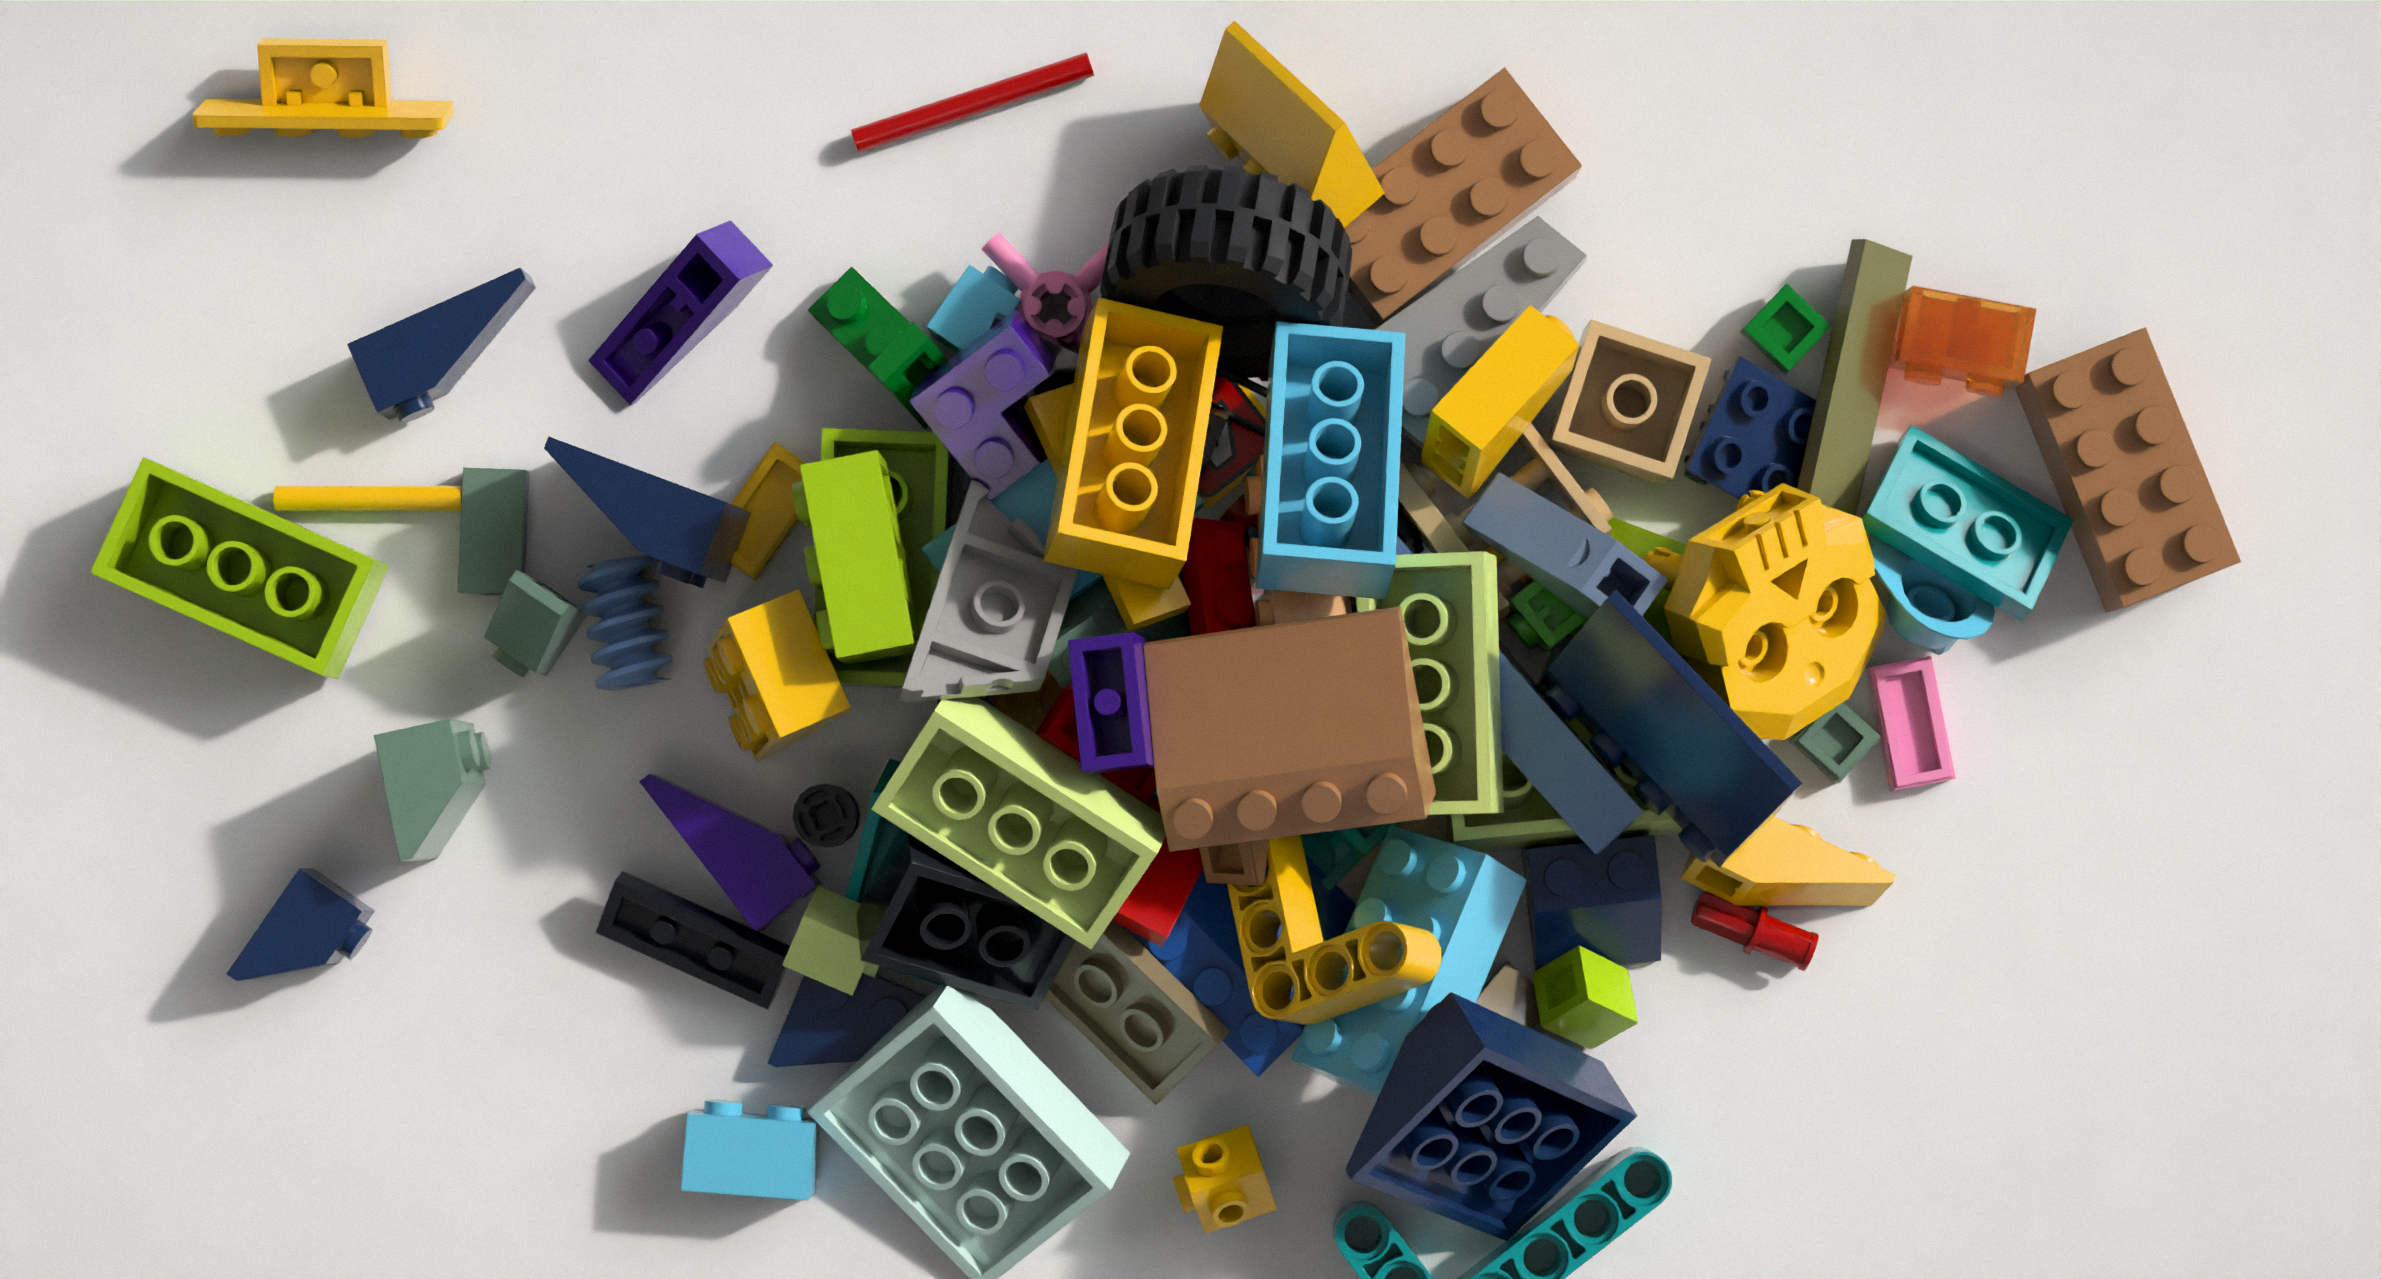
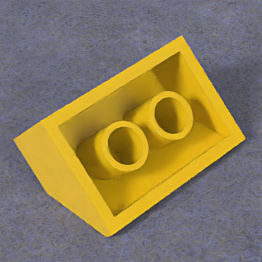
M1236 21L1225 28L1199 107L1212 126V129L1206 133V137L1228 162L1238 157L1244 163L1242 172L1259 175L1260 171L1278 176V181L1290 186L1292 183H1295L1307 189L1312 200L1321 199L1333 211L1336 219L1339 218L1345 228L1385 194L1348 126Z

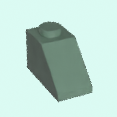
M515 570L508 580L484 638L498 647L492 657L517 675L524 678L531 669L535 673L547 676L588 615H585L581 608L538 579Z

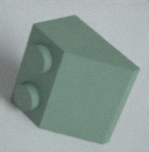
M446 719L374 735L399 861H429L437 859L486 785L483 770L491 768V756L485 734L483 732L475 733L473 723L454 719Z

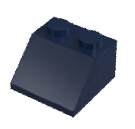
M1654 835L1614 839L1599 854H1594L1584 842L1521 849L1524 878L1527 880L1525 888L1535 971L1578 945L1618 965L1661 961L1662 897Z

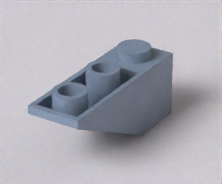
M1500 472L1496 474L1461 522L1463 526L1587 620L1592 617L1615 590L1643 616L1668 581L1666 577L1616 539Z

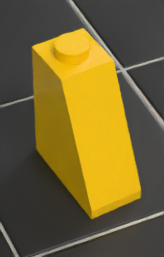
M1529 305L1431 410L1420 461L1468 500L1479 489L1572 371L1580 344L1574 340L1573 333L1568 326L1557 317L1552 315L1544 316L1533 306Z

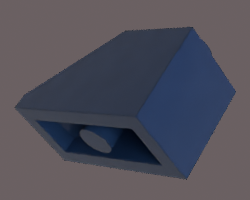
M299 868L226 974L236 981L335 964L339 963L343 957L351 960L362 949L372 933V928L367 926L366 923L375 910L314 868Z

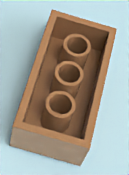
M1505 67L1372 169L1385 194L1346 226L1345 230L1350 238L1349 244L1352 248L1348 290L1377 327L1431 291L1576 178L1582 167L1581 163Z
M2146 327L2029 372L2012 382L2067 516L2074 519L2071 525L2072 531L2106 613L2126 608L2241 562Z

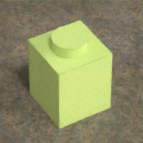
M818 885L801 919L782 966L853 996L862 973L874 978L879 968V965L861 961L856 914L861 903Z

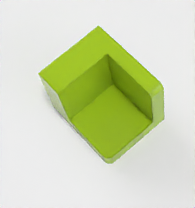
M1578 945L1532 973L1541 1027L1583 1047L1593 1049L1638 1023L1628 970Z

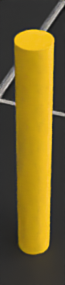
M275 486L273 503L276 511H461L462 486Z

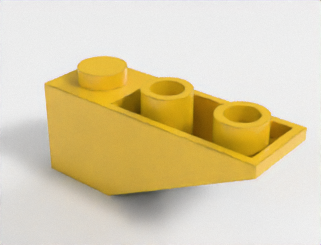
M1773 817L1720 868L1710 858L1706 862H1702L1690 852L1680 879L1736 906H1872L1893 884L1896 875L1880 868L1875 860L1865 854L1847 852L1822 840L1821 836L1809 827L1798 824L1791 825Z

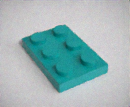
M1910 425L1900 438L1861 516L1865 531L2021 622L2033 610L2074 519L1913 425Z

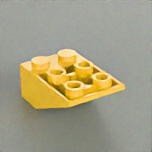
M799 589L727 618L707 647L710 657L704 659L703 664L708 679L717 694L726 691L735 715L728 717L732 734L742 752L751 749L756 762L775 754L841 718L851 708L827 651L822 647L820 635Z

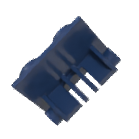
M1737 356L1731 370L1724 372V385L1715 404H1710L1707 409L1710 415L1707 421H1702L1699 426L1702 432L1691 455H1686L1683 460L1686 464L1684 476L1701 485L1710 483L1738 500L1744 494L1751 497L1749 492L1751 490L1767 493L1782 483L1797 489L1816 400L1745 358Z

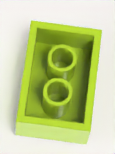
M878 450L801 464L802 482L792 483V492L799 522L804 521L806 527L812 528L815 545L804 547V555L811 585H816L818 590L823 589L827 609L816 611L817 625L823 649H828L829 653L835 652L836 659L847 665L913 653L920 631L888 463Z

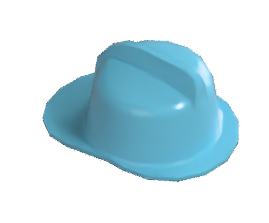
M1871 534L1869 545L1874 558L1875 572L1889 591L1886 612L1890 625L1898 635L1914 645L1929 648L1934 654L1941 655L1949 651L1958 639L1968 640L1982 636L1992 626L1995 615V608L1992 604Z

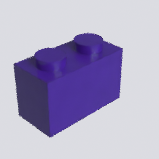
M1130 632L1068 640L1082 772L1102 774L1154 767L1143 647L1146 641L1145 637Z

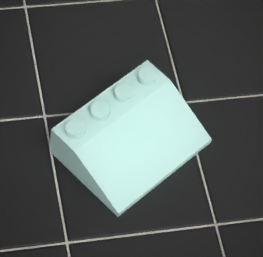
M941 984L906 1014L818 1098L807 1111L970 1279H998L1107 1194L1112 1189L1130 1155V1152L976 993Z

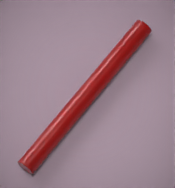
M1085 52L851 129L857 151L861 153L1093 77V69L1088 54Z

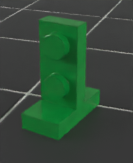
M851 266L807 310L926 429L928 424L909 401L917 384L946 363L948 359L914 322L911 324Z

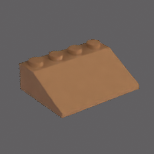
M1401 606L1152 641L1144 644L1156 790L1169 852L1427 818L1436 790Z

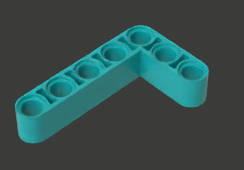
M1630 1147L1619 1152L1516 1232L1508 1241L1503 1242L1457 1279H1565L1666 1199L1672 1187V1173L1667 1163L1654 1152L1642 1147ZM1637 1161L1650 1162L1656 1173L1654 1185L1643 1194L1629 1193L1624 1183L1626 1170ZM1587 1200L1600 1201L1606 1209L1604 1224L1593 1233L1580 1232L1574 1224L1576 1209ZM1356 1201L1344 1206L1337 1213L1333 1223V1237L1341 1254L1360 1279H1385L1390 1270L1396 1267L1413 1269L1417 1273L1418 1279H1434L1384 1212L1375 1204L1366 1201ZM1357 1216H1368L1379 1223L1380 1233L1378 1239L1367 1248L1358 1249L1352 1247L1345 1240L1344 1232L1346 1226L1351 1219ZM1537 1239H1546L1552 1241L1556 1247L1555 1262L1544 1271L1534 1272L1527 1269L1523 1257L1525 1249L1531 1242Z

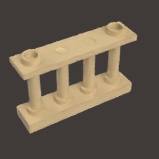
M1530 423L1517 440L1531 457L1532 461L1509 478L1531 491H1534L1548 480L1571 509L1568 511L1569 513L1611 537L1612 528L1608 521L1614 516L1606 502L1593 487H1590L1585 492L1581 489ZM1400 460L1398 510L1413 530H1418L1422 534L1420 539L1431 553L1470 552L1467 547L1474 542L1472 538L1474 533L1463 526L1461 522L1475 503L1457 516L1450 512L1443 517L1429 498L1436 493L1434 486L1443 479L1424 463L1418 466L1413 462L1406 468ZM1507 558L1497 563L1498 622L1509 615L1510 604L1505 597L1512 592L1510 585L1526 574Z

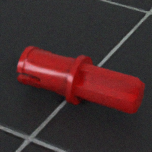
M1703 891L1699 895L1691 913L1690 922L1694 926L1743 945L1744 953L1751 954L1753 950L1796 966L1802 971L1807 969L1819 939V935L1815 932H1808L1767 915L1768 908L1760 906L1756 911L1746 906H1736L1707 891Z

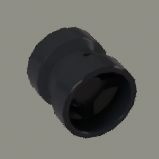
M819 784L809 787L800 794L794 804L792 818L795 829L803 840L814 846L835 847L843 845L855 835L860 825L861 812L857 800L849 791L840 786Z

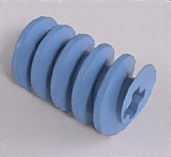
M648 555L617 558L588 565L587 568H592L594 571L577 581L580 590L598 593V596L582 605V612L585 615L602 618V621L586 630L587 638L607 644L593 652L590 656L593 664L611 667L610 671L595 680V687L598 689L616 691L672 680L670 678L658 677L656 672L671 663L673 658L672 655L653 652L652 649L653 645L669 637L668 630L648 626L649 620L664 612L663 605L644 602L643 596L660 587L657 580L640 578L639 572L656 563L655 558Z

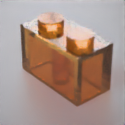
M1911 286L1904 292L1888 368L1904 370L1903 379L1909 382L1938 386L1941 385L1942 378L1966 382L1965 391L1989 397H2002L2004 389L2011 390L2024 383L2037 309Z

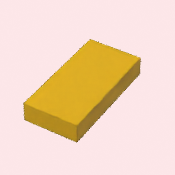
M776 442L770 447L731 503L734 506L751 512L737 552L735 551L731 564L756 581L799 521L793 498L792 483L802 482L800 465L806 463Z

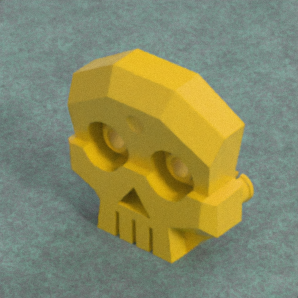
M1782 483L1767 493L1751 490L1749 491L1751 497L1744 494L1737 503L1736 512L1687 541L1684 555L1672 552L1665 547H1656L1657 554L1649 551L1644 558L1647 564L1668 579L1662 588L1671 591L1664 605V611L1675 651L1688 656L1689 666L1759 738L1774 740L1789 738L1850 698L1884 632L1886 614L1869 579L1875 575L1874 558L1862 518L1821 504L1819 497Z

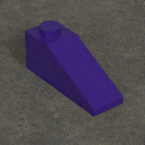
M731 220L696 234L588 361L629 405L637 403L738 307L773 267V264Z
M648 774L639 781L755 932L766 929L813 892L818 885H822L814 875V872L821 867V864L799 837L790 843L783 834L658 775Z

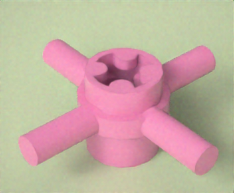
M1000 232L997 233L983 246L982 251L1021 291L1019 298L1021 302L1017 307L1018 311L1032 328L1080 348L1083 329L1093 309L1090 293L1101 284L1109 242L1074 275L1060 271L1039 274ZM1063 291L1064 296L1070 300L1067 308L1072 317L1064 325L1057 319H1051L1046 324L1043 323L1038 317L1042 310V301L1050 296L1049 292L1051 294H1059Z

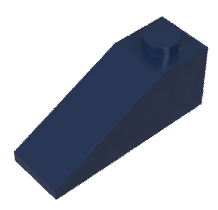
M521 267L348 343L347 346L376 412L389 420L398 417L400 423L413 421L432 412L435 409L432 401L447 395L536 289L531 276Z

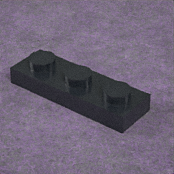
M624 871L614 881L595 932L767 1010L774 1001L787 970V967L782 966L790 945L761 932H755L752 928Z

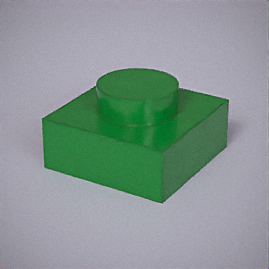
M1786 283L1740 332L1786 374L1832 326Z

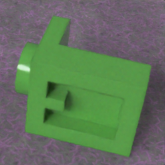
M1533 580L1508 601L1510 604L1509 610L1512 612V615L1506 619V622L1515 635L1529 649L1538 643L1545 652L1550 650L1586 620V618L1536 580Z

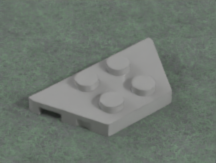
M971 480L898 700L909 703L1033 692L1040 690L1045 679L1078 570L1043 561L1045 546L1039 541L1037 533L1019 517L1012 522L987 499L989 490L980 482Z

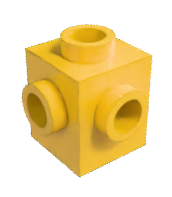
M1249 1124L1217 1135L1207 1136L1199 1141L1176 1148L1184 1173L1172 1178L1184 1214L1193 1210L1197 1211L1205 1234L1224 1227H1232L1245 1220L1277 1210Z

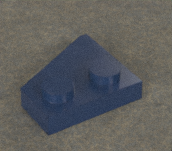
M862 973L852 996L804 975L767 1064L774 1067L858 1061L927 996L878 975H875L873 978Z

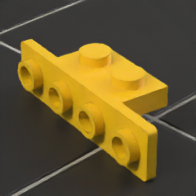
M262 38L257 44L262 99L209 98L205 99L192 114L194 127L212 128L213 134L218 136H240L251 132V128H275V134L282 137L306 136L311 134L313 129H337L339 136L347 138L367 137L373 135L375 130H399L400 135L405 138H427L438 133L437 130H443L453 116V102L392 100L387 40Z

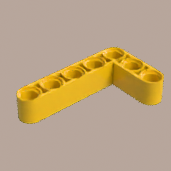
M1301 835L1269 839L1266 867L1268 865V872L1265 882L1260 886L1227 884L1251 1000L1255 1009L1264 1017L1302 1025L1317 1024L1422 986L1431 981L1439 970L1442 960L1439 942L1430 931L1390 921H1379L1323 941ZM1281 925V933L1278 939L1277 933L1279 930V926ZM1402 944L1403 953L1401 960L1397 964V952ZM1348 964V975L1343 983V973ZM1293 985H1294V995H1293V999H1292V1001H1291V1000H1290V993H1291L1292 987H1293Z

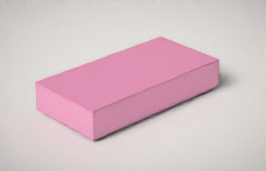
M1926 656L1866 668L1878 732L1881 736L1880 742L1890 791L1956 779L1932 657Z

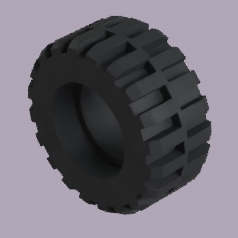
M1207 165L1189 166L1185 172L1178 173L1175 169L1159 173L1152 181L1146 179L1128 193V196L1119 203L1115 211L1100 286L1101 298L1223 326L1217 364L1246 378L1259 377L1261 381H1268L1269 358L1276 321L1342 327L1352 263V248L1349 244L1350 238L1339 218L1336 219L1331 208L1321 199L1313 201L1307 189L1295 183H1292L1290 186L1278 181V176L1263 171H1260L1259 175L1242 172L1243 167L1224 165L1223 170L1209 169Z

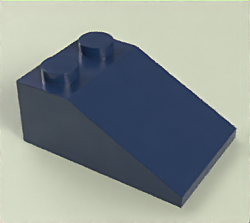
M548 436L544 449L640 553L658 559L654 572L700 588H704L707 577L726 582L732 566L733 555L738 550L751 512Z

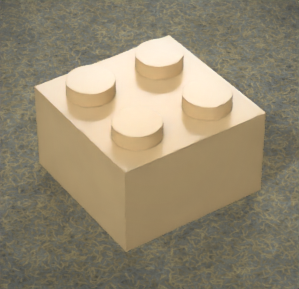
M1591 319L1583 329L1574 366L1568 375L1547 444L1552 450L1665 486L1674 478L1712 359Z

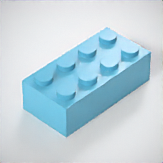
M1276 321L1269 358L1256 589L1386 600L1396 565L1405 333Z
M1390 825L1345 933L1379 921H1390L1430 931L1437 938L1441 947L1442 960L1439 970L1431 981L1422 986L1323 1022L1305 1025L1291 1059L1336 1083L1378 1098L1406 1035L1425 1018L1427 1012L1434 1005L1441 1002L1450 992L1474 1003L1477 1002L1527 880L1485 853ZM1402 944L1397 952V964L1401 960L1403 953ZM1348 964L1343 973V983L1348 975Z

